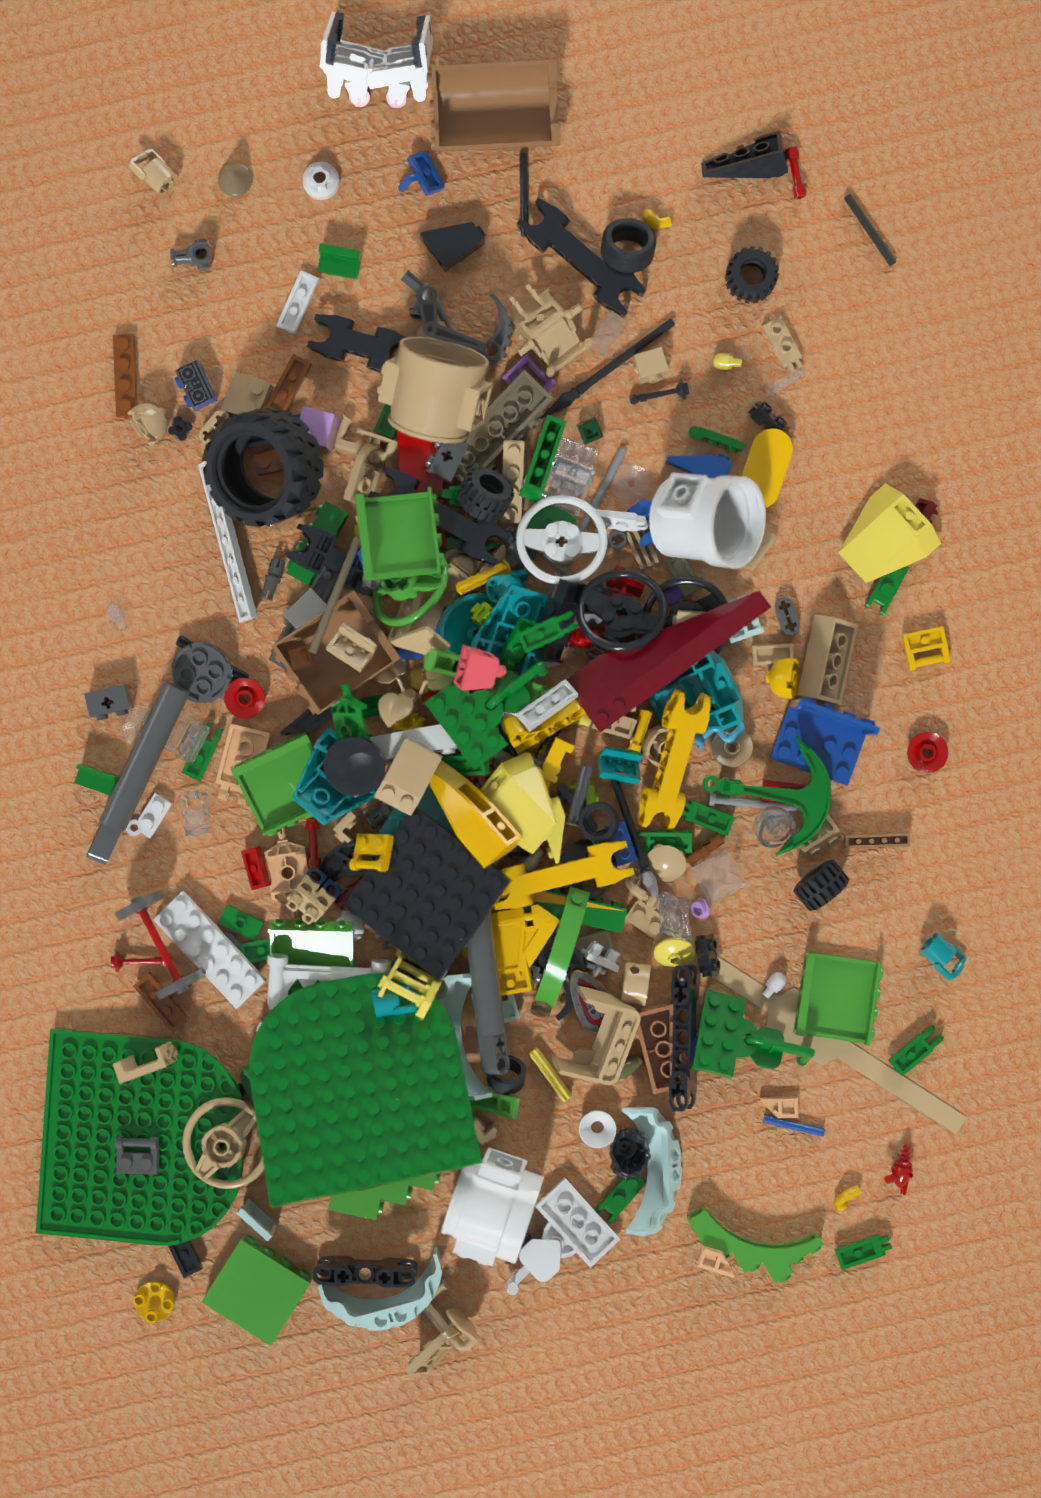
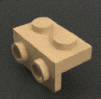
M342 623L338 633L327 645L326 650L361 673L374 656L377 645L370 638L359 634L352 626Z

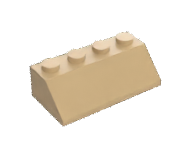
M814 615L797 695L841 705L858 625L836 617Z

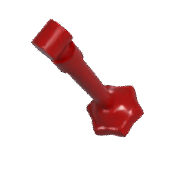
M117 951L115 956H111V968H115L116 972H119L124 964H163L166 966L161 957L124 959Z

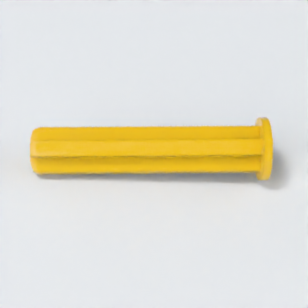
M501 560L499 564L456 583L455 590L462 595L486 584L489 578L493 576L511 573L510 565L506 560Z

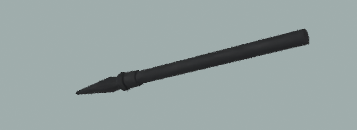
M670 318L590 378L571 388L570 391L562 393L541 416V419L545 418L547 414L551 415L571 406L576 398H580V394H584L599 380L675 326L673 320Z

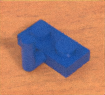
M427 151L409 156L407 161L413 173L408 174L398 186L400 192H405L409 185L415 181H418L425 196L440 192L445 188Z

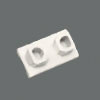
M592 940L587 949L582 947L580 954L592 961V963L587 962L585 965L586 968H589V974L593 977H597L599 973L604 975L606 969L602 968V966L618 972L620 967L616 963L620 953L608 948L603 957L600 954L604 946Z

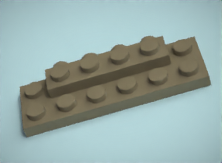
M525 370L487 408L484 424L471 432L468 431L467 439L464 442L469 445L454 474L461 483L472 468L487 467L493 471L496 470V463L501 458L503 459L504 440L524 441L526 438L525 433L530 428L533 430L540 424V414L554 400ZM446 453L443 454V461L449 460L446 458Z

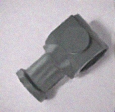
M197 239L192 245L187 246V249H170L173 267L181 264H190L191 267L197 266L200 271L210 270L213 253L209 248L207 239ZM201 251H207L205 258H198Z
M512 527L506 528L505 531L511 535L508 541L502 540L507 548L506 561L512 570L524 569L525 566L517 551L515 530ZM526 548L530 560H534L536 557L535 551Z
M383 801L378 804L379 807L364 814L373 829H376V825L386 820L392 811L390 805Z

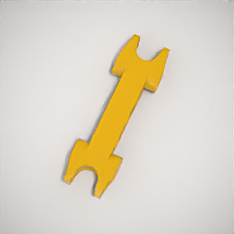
M675 689L665 706L662 726L669 730L653 787L643 788L640 795L638 823L641 827H647L656 814L664 812L663 826L667 830L673 831L683 814L686 797L679 790L695 734H704L708 726L710 697L707 694L701 693L694 706L684 709V693L681 690Z
M626 840L587 846L589 857L526 872L524 863L504 868L501 871L513 881L508 886L510 889L508 898L497 902L494 906L495 910L517 909L535 903L534 893L595 878L597 887L615 884L626 877L634 875L633 868L618 869L611 862V856L614 852L627 847Z

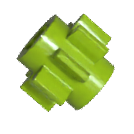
M483 602L481 605L476 603L470 611L473 614L471 620L481 627L493 610V607L486 602Z

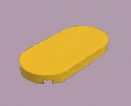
M766 429L755 437L741 476L751 479L759 487L764 499L765 509L777 500L793 454V444L790 437L779 429Z

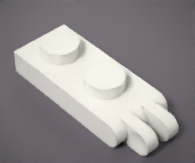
M595 509L601 516L606 529L639 531L648 528L646 517L638 516L636 513Z

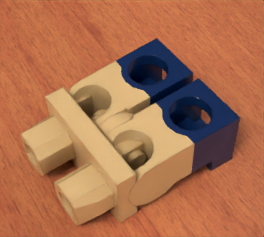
M314 865L303 875L291 894L286 898L288 900L286 906L291 911L299 909L303 913L302 920L307 924L315 923L343 891L330 878L316 891L327 876ZM310 874H316L319 877V882L314 881ZM326 887H331L335 891V895L328 893Z

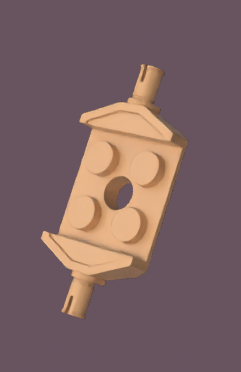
M285 827L279 829L280 832H278V843L264 852V857L271 882L272 900L287 903L288 900L286 898L308 871V864L305 852L306 846L288 841ZM285 867H290L293 870V876L289 879L282 875V870ZM299 909L296 912L291 911L292 918L301 916Z

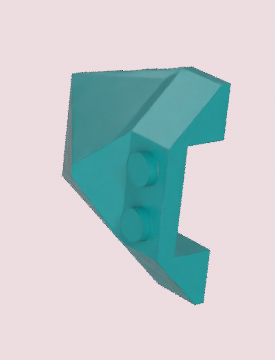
M509 584L473 638L471 647L493 654L499 659L500 664L502 660L501 650L519 618L522 617L540 623L547 595ZM537 648L525 653L518 664L515 663L512 671L522 674L540 660L535 658Z
M715 651L710 652L648 698L661 725L665 706L675 689L681 690L684 693V709L694 706L701 693L707 694L710 697L709 722L706 731L710 729L725 730L744 721L742 696L725 660Z
M330 727L316 741L292 796L295 802L323 825L376 798L374 797L376 788L363 796H348L335 790L328 782L324 772V759L330 747L338 741L336 732Z

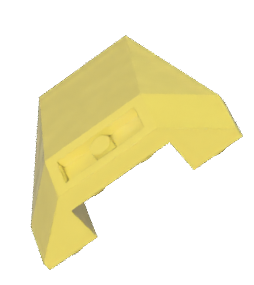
M885 483L868 499L838 554L865 583H868L926 558L941 542L932 524L903 493Z
M525 752L501 763L480 791L497 807L522 836L517 845L533 854L556 827L558 821L541 769L534 764L535 759L529 752Z

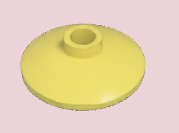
M680 938L665 939L654 948L655 959L660 964L669 967L686 965L695 956L694 946Z

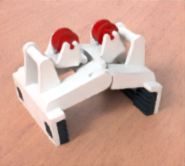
M331 12L322 40L320 68H323L324 73L327 74L328 95L331 98H337L340 95L341 86L345 79V87L350 94V100L357 107H363L368 104L371 97L370 89L388 85L389 89L386 99L393 108H401L406 104L407 91L410 88V84L415 100L420 102L425 100L428 87V66L433 46L430 15L417 17V35L413 37L411 45L388 48V50L383 51L343 41L344 13Z

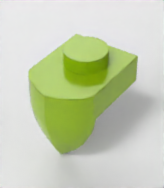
M594 780L589 782L586 793V806L599 802L598 792L594 790ZM577 783L571 785L570 789H576Z

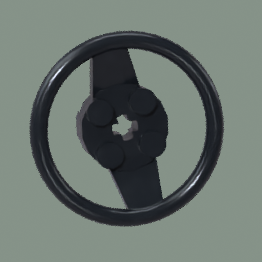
M612 570L595 577L584 587L577 601L579 607L576 618L583 634L597 646L612 651H629L648 644L660 633L666 622L668 605L662 589L652 578L633 570ZM614 578L638 580L647 585L656 595L659 602V616L642 611V604L631 596L616 593L610 598L594 589L601 583ZM584 607H587L602 620L605 631L613 638L624 639V637L632 634H647L635 641L626 643L604 640L597 636L587 625Z
M681 576L665 581L659 585L663 593L672 587L689 584L702 587L711 594L696 601L682 600L676 603L669 611L666 618L667 622L662 629L672 626L673 615H677L678 610L707 612L728 603V601L715 585L698 577ZM654 592L648 597L643 608L644 612L651 614L652 607L657 600ZM729 639L713 651L719 654L724 649Z

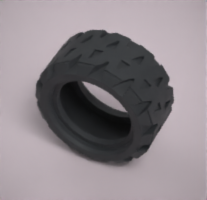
M270 407L234 415L216 426L209 436L210 441L205 446L203 461H206V465L203 468L206 485H210V495L217 506H223L225 514L235 521L240 522L244 520L245 525L254 527L270 526L306 510L311 505L310 501L316 499L321 488L318 479L324 475V463L318 453H321V449L315 436L308 433L310 428L298 417H293L290 412L279 408L271 409ZM253 435L267 440L276 449L281 458L284 468V480L276 498L267 497L257 491L245 473L243 464L244 450L247 442Z

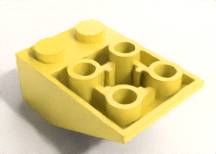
M555 796L550 798L558 824L544 841L548 840L550 846L546 848L550 861L555 860L556 864H558L565 814L559 797Z

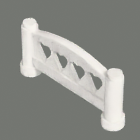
M268 954L267 964L270 967L267 1005H269V1009H273L280 1001L289 995L288 990L296 979L299 980L304 988L315 984L317 980L321 983L369 973L388 974L391 971L392 961L372 959L371 968L288 964V955Z

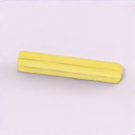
M534 1048L530 1051V1057L563 1102L570 1099V1091L539 1048Z

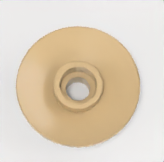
M736 727L725 729L726 735H729ZM745 731L730 743L724 742L718 733L713 738V756L723 766L739 767L745 764L752 755L753 743ZM734 746L736 751L730 752L728 748Z

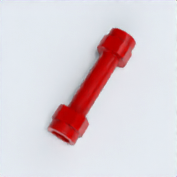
M790 147L785 149L787 162L790 163L794 183L792 192L794 199H802L807 195L806 187L802 185L797 161L799 159V152L797 147Z
M306 819L305 830H308L309 835L308 869L312 865L320 868L321 858L317 854V829H319L317 819Z

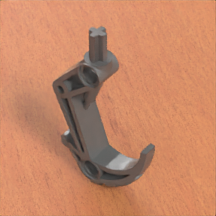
M409 270L401 278V281L416 293L415 297L418 300L422 328L425 335L474 349L488 359L490 366L507 357L505 350L507 346L511 347L512 340L509 339L510 335L513 334V330L510 328L511 320L507 315L506 308L493 292L490 296L498 307L499 322L492 336L486 342H483L452 329L447 320L449 317L437 297L435 288L427 281L424 284ZM424 289H431L433 291L434 297L432 300L426 301L422 298ZM437 315L439 316L441 322L444 321L446 326L438 324ZM488 344L497 346V352L494 355L486 353L485 349Z

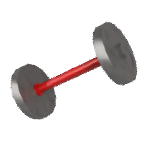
M161 890L144 898L141 895L131 900L132 904L115 913L118 921L135 913L140 914L173 979V984L155 993L158 1000L176 991L178 995L187 991L189 984L205 976L202 969L186 977L180 976L147 912L149 906L165 898Z

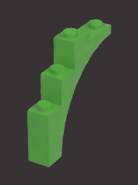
M430 648V651L424 658V669L455 677L460 654L447 649L438 650ZM533 680L524 685L530 693V704L544 695L549 688Z
M441 1173L333 1195L330 1197L328 1210L376 1220L378 1214L382 1215L384 1202H381V1200L405 1205L406 1199L410 1200L413 1188L409 1187V1185L433 1191L434 1184L439 1185Z
M705 1206L687 1215L690 1225L704 1246L722 1251L726 1259L730 1256V1253H733L745 1273L757 1270L760 1264L763 1263L775 1283L788 1280L791 1276L790 1274L793 1273L790 1265L800 1263L804 1256L809 1253H816L824 1244L817 1232L803 1239L788 1243L768 1244L754 1242L726 1229L710 1214Z

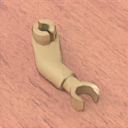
M635 875L629 876L625 880V885L630 892L641 901H645V904L650 908L656 909L660 902H656L657 899L655 897L648 896L646 891L636 885L639 881L638 877Z

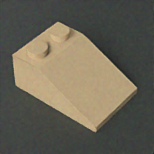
M405 737L386 769L383 779L376 787L374 797L411 816L421 800L442 756Z

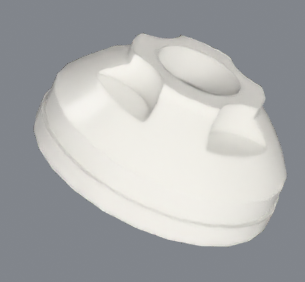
M322 161L315 162L306 168L303 174V186L310 197L317 200H326L334 196L338 191L340 177L337 170L331 164ZM318 172H323L326 175V179L322 183H317L314 180V176Z
M590 1111L580 1121L579 1134L586 1145L593 1148H603L609 1145L615 1138L616 1124L614 1119L605 1111ZM595 1121H600L604 1125L603 1130L599 1133L594 1132L591 1128L592 1123Z

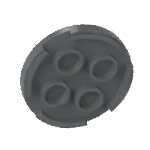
M195 642L182 648L176 654L171 667L174 684L189 691L190 694L187 699L196 703L213 702L222 697L233 678L232 665L227 655L219 647L208 642Z

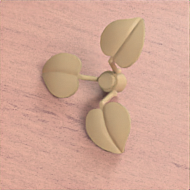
M401 659L373 677L374 680L382 684L391 683L396 679L402 691L399 695L387 693L380 698L378 707L381 718L388 727L392 726L410 713H415L419 710V700L422 699L426 684H428V688L432 691H441L454 681L455 677L426 670L425 676L427 679L423 681L417 694L412 689L405 690L399 676L406 672V665Z

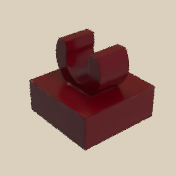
M920 498L915 507L932 524L933 522L930 520L932 514H938L936 510L938 505L933 501Z

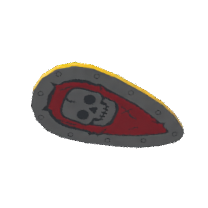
M576 970L572 973L570 980V991L576 1013L581 1024L586 1029L598 1032L604 1013L598 1012L593 1004L585 1003L577 988L581 986L609 994L610 992L590 974Z

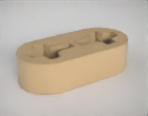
M222 410L216 411L199 432V438L203 444L206 445L210 441V439L205 441L206 436L204 434L206 432L211 433L219 423L217 418L219 416L222 418L226 416L225 419L230 417L227 412Z

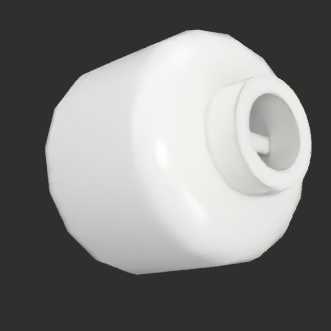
M351 911L342 912L340 914L341 917L336 922L339 920L353 922L354 941L359 940L364 933L362 920Z

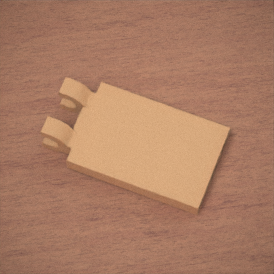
M230 724L215 782L221 785L218 799L228 801L230 790L240 792L238 804L248 806V802L230 767L267 750L271 733Z

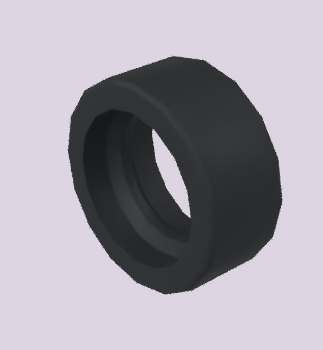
M595 802L587 805L582 809L578 817L580 832L591 841L601 842L610 839L617 833L620 818L618 812L612 805L606 802ZM597 809L605 811L611 820L609 829L602 834L592 832L587 823L589 814Z
M508 1055L509 1070L515 1072L518 1075L517 1078L503 1080L496 1075H487L486 1078L488 1086L499 1094H515L525 1084L526 1067L519 1058Z

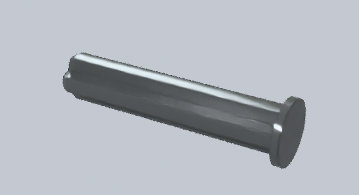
M581 766L568 820L565 821V824L579 827L578 817L583 809L593 770L591 766Z

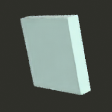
M247 1199L237 1212L267 1242L278 1227V1224L250 1199Z

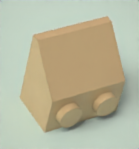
M235 372L220 410L234 416L255 409L265 408L274 387L271 383L254 376Z

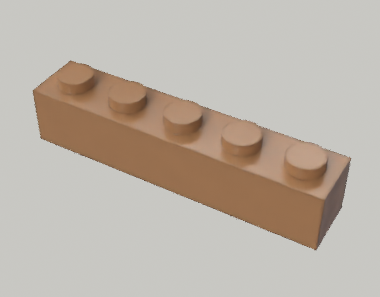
M910 833L844 835V848L911 846Z

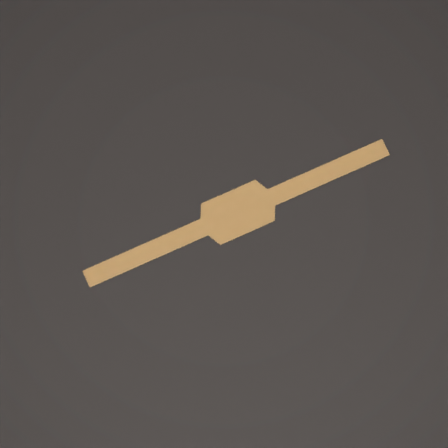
M669 926L658 942L669 938H680L690 942L695 949V956L690 963L699 968L698 959L705 957L704 954L697 955L695 941ZM717 956L721 965L720 974L712 977L768 1013L766 1027L779 1030L784 1036V1042L814 1049L815 1055L812 1060L821 1066L835 1058L840 1059L954 1134L958 1133L967 1119L966 1116L909 1079L901 1076L898 1072L850 1041L809 1035L800 1036L793 1033L799 990L793 987L780 996L773 993L768 999L762 994L766 987Z

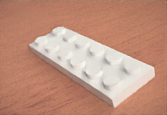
M184 891L180 892L154 919L159 927L199 970L202 969L204 975L236 1009L267 981Z

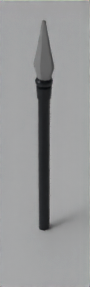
M610 780L638 858L642 882L650 896L657 899L656 902H660L657 879L652 873V867L649 866L650 864L643 851L620 781ZM660 903L657 906V909L659 911H661Z

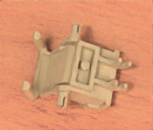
M527 284L526 288L533 297L530 302L521 308L513 296L509 298L517 310L510 316V327L520 340L523 339L526 342L516 350L521 357L530 349L533 350L547 365L546 376L552 378L558 370L585 350L590 349L593 340L587 338L585 342L581 343L575 332L577 329L572 319L583 310L578 303L565 311L554 300L548 288L537 295L534 288L532 289L531 285Z

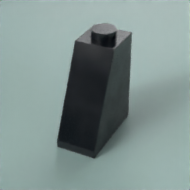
M473 222L423 231L420 234L421 240L444 272H447L485 244L484 236H486L479 225L476 227Z

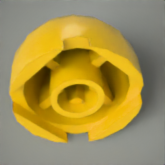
M782 658L772 665L771 670L766 673V683L770 684L772 692L780 698L795 699L794 696H797L800 676H797L796 669H800V663L797 658Z

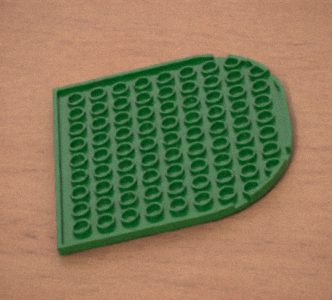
M369 973L321 982L299 989L280 1001L265 1017L251 1047L249 1075L270 1208L482 1165L456 1031L447 1011L435 997L423 1019L416 1016L419 1007H417L415 1012L376 1018L372 990L382 989L378 985L383 976L388 977L389 974ZM392 978V980H391L392 982H394V983H396V984H398V985H402V984H403V983H401L400 981H398V980H396V979H394V978ZM417 991V995L421 996L422 993ZM398 994L400 1006L411 1005L410 1000Z
M57 1028L50 1029L36 1233L169 1246L196 1239L212 1229L229 1211L240 1187L232 1189L217 1188L199 1179L190 1169L185 1159L183 1133L191 1115L204 1103L213 1099L227 1097L243 1100L235 1079L220 1060L205 1049L182 1040ZM169 1041L176 1047L178 1052L176 1062L121 1084L119 1083L113 1067L114 1063L133 1055L137 1066L158 1059L155 1048ZM219 1106L207 1111L198 1119L191 1135V1149L197 1164L203 1154L201 1142L205 1134L217 1125L229 1123L243 1111L242 1109L233 1106ZM124 1136L125 1138L141 1139L159 1137V1173L157 1175L117 1174L116 1137ZM220 1142V1144H222L220 1146L222 1150L227 1148L226 1143ZM125 1146V1151L151 1152L150 1147ZM244 1154L231 1167H220L211 1176L220 1180L242 1178Z

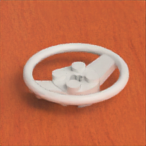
M554 495L536 502L523 515L516 534L517 551L527 570L540 580L558 585L561 578L577 583L590 576L603 561L607 549V531L601 516L589 503L574 496ZM567 503L587 512L594 520L599 534L580 532L576 525L566 521L550 523L546 529L526 528L531 518L542 508L552 504ZM562 538L567 543L563 547H559V543L556 544V541ZM526 548L544 553L546 558L552 563L559 565L570 563L578 555L597 552L591 564L583 571L575 575L559 577L549 575L537 568L530 560Z

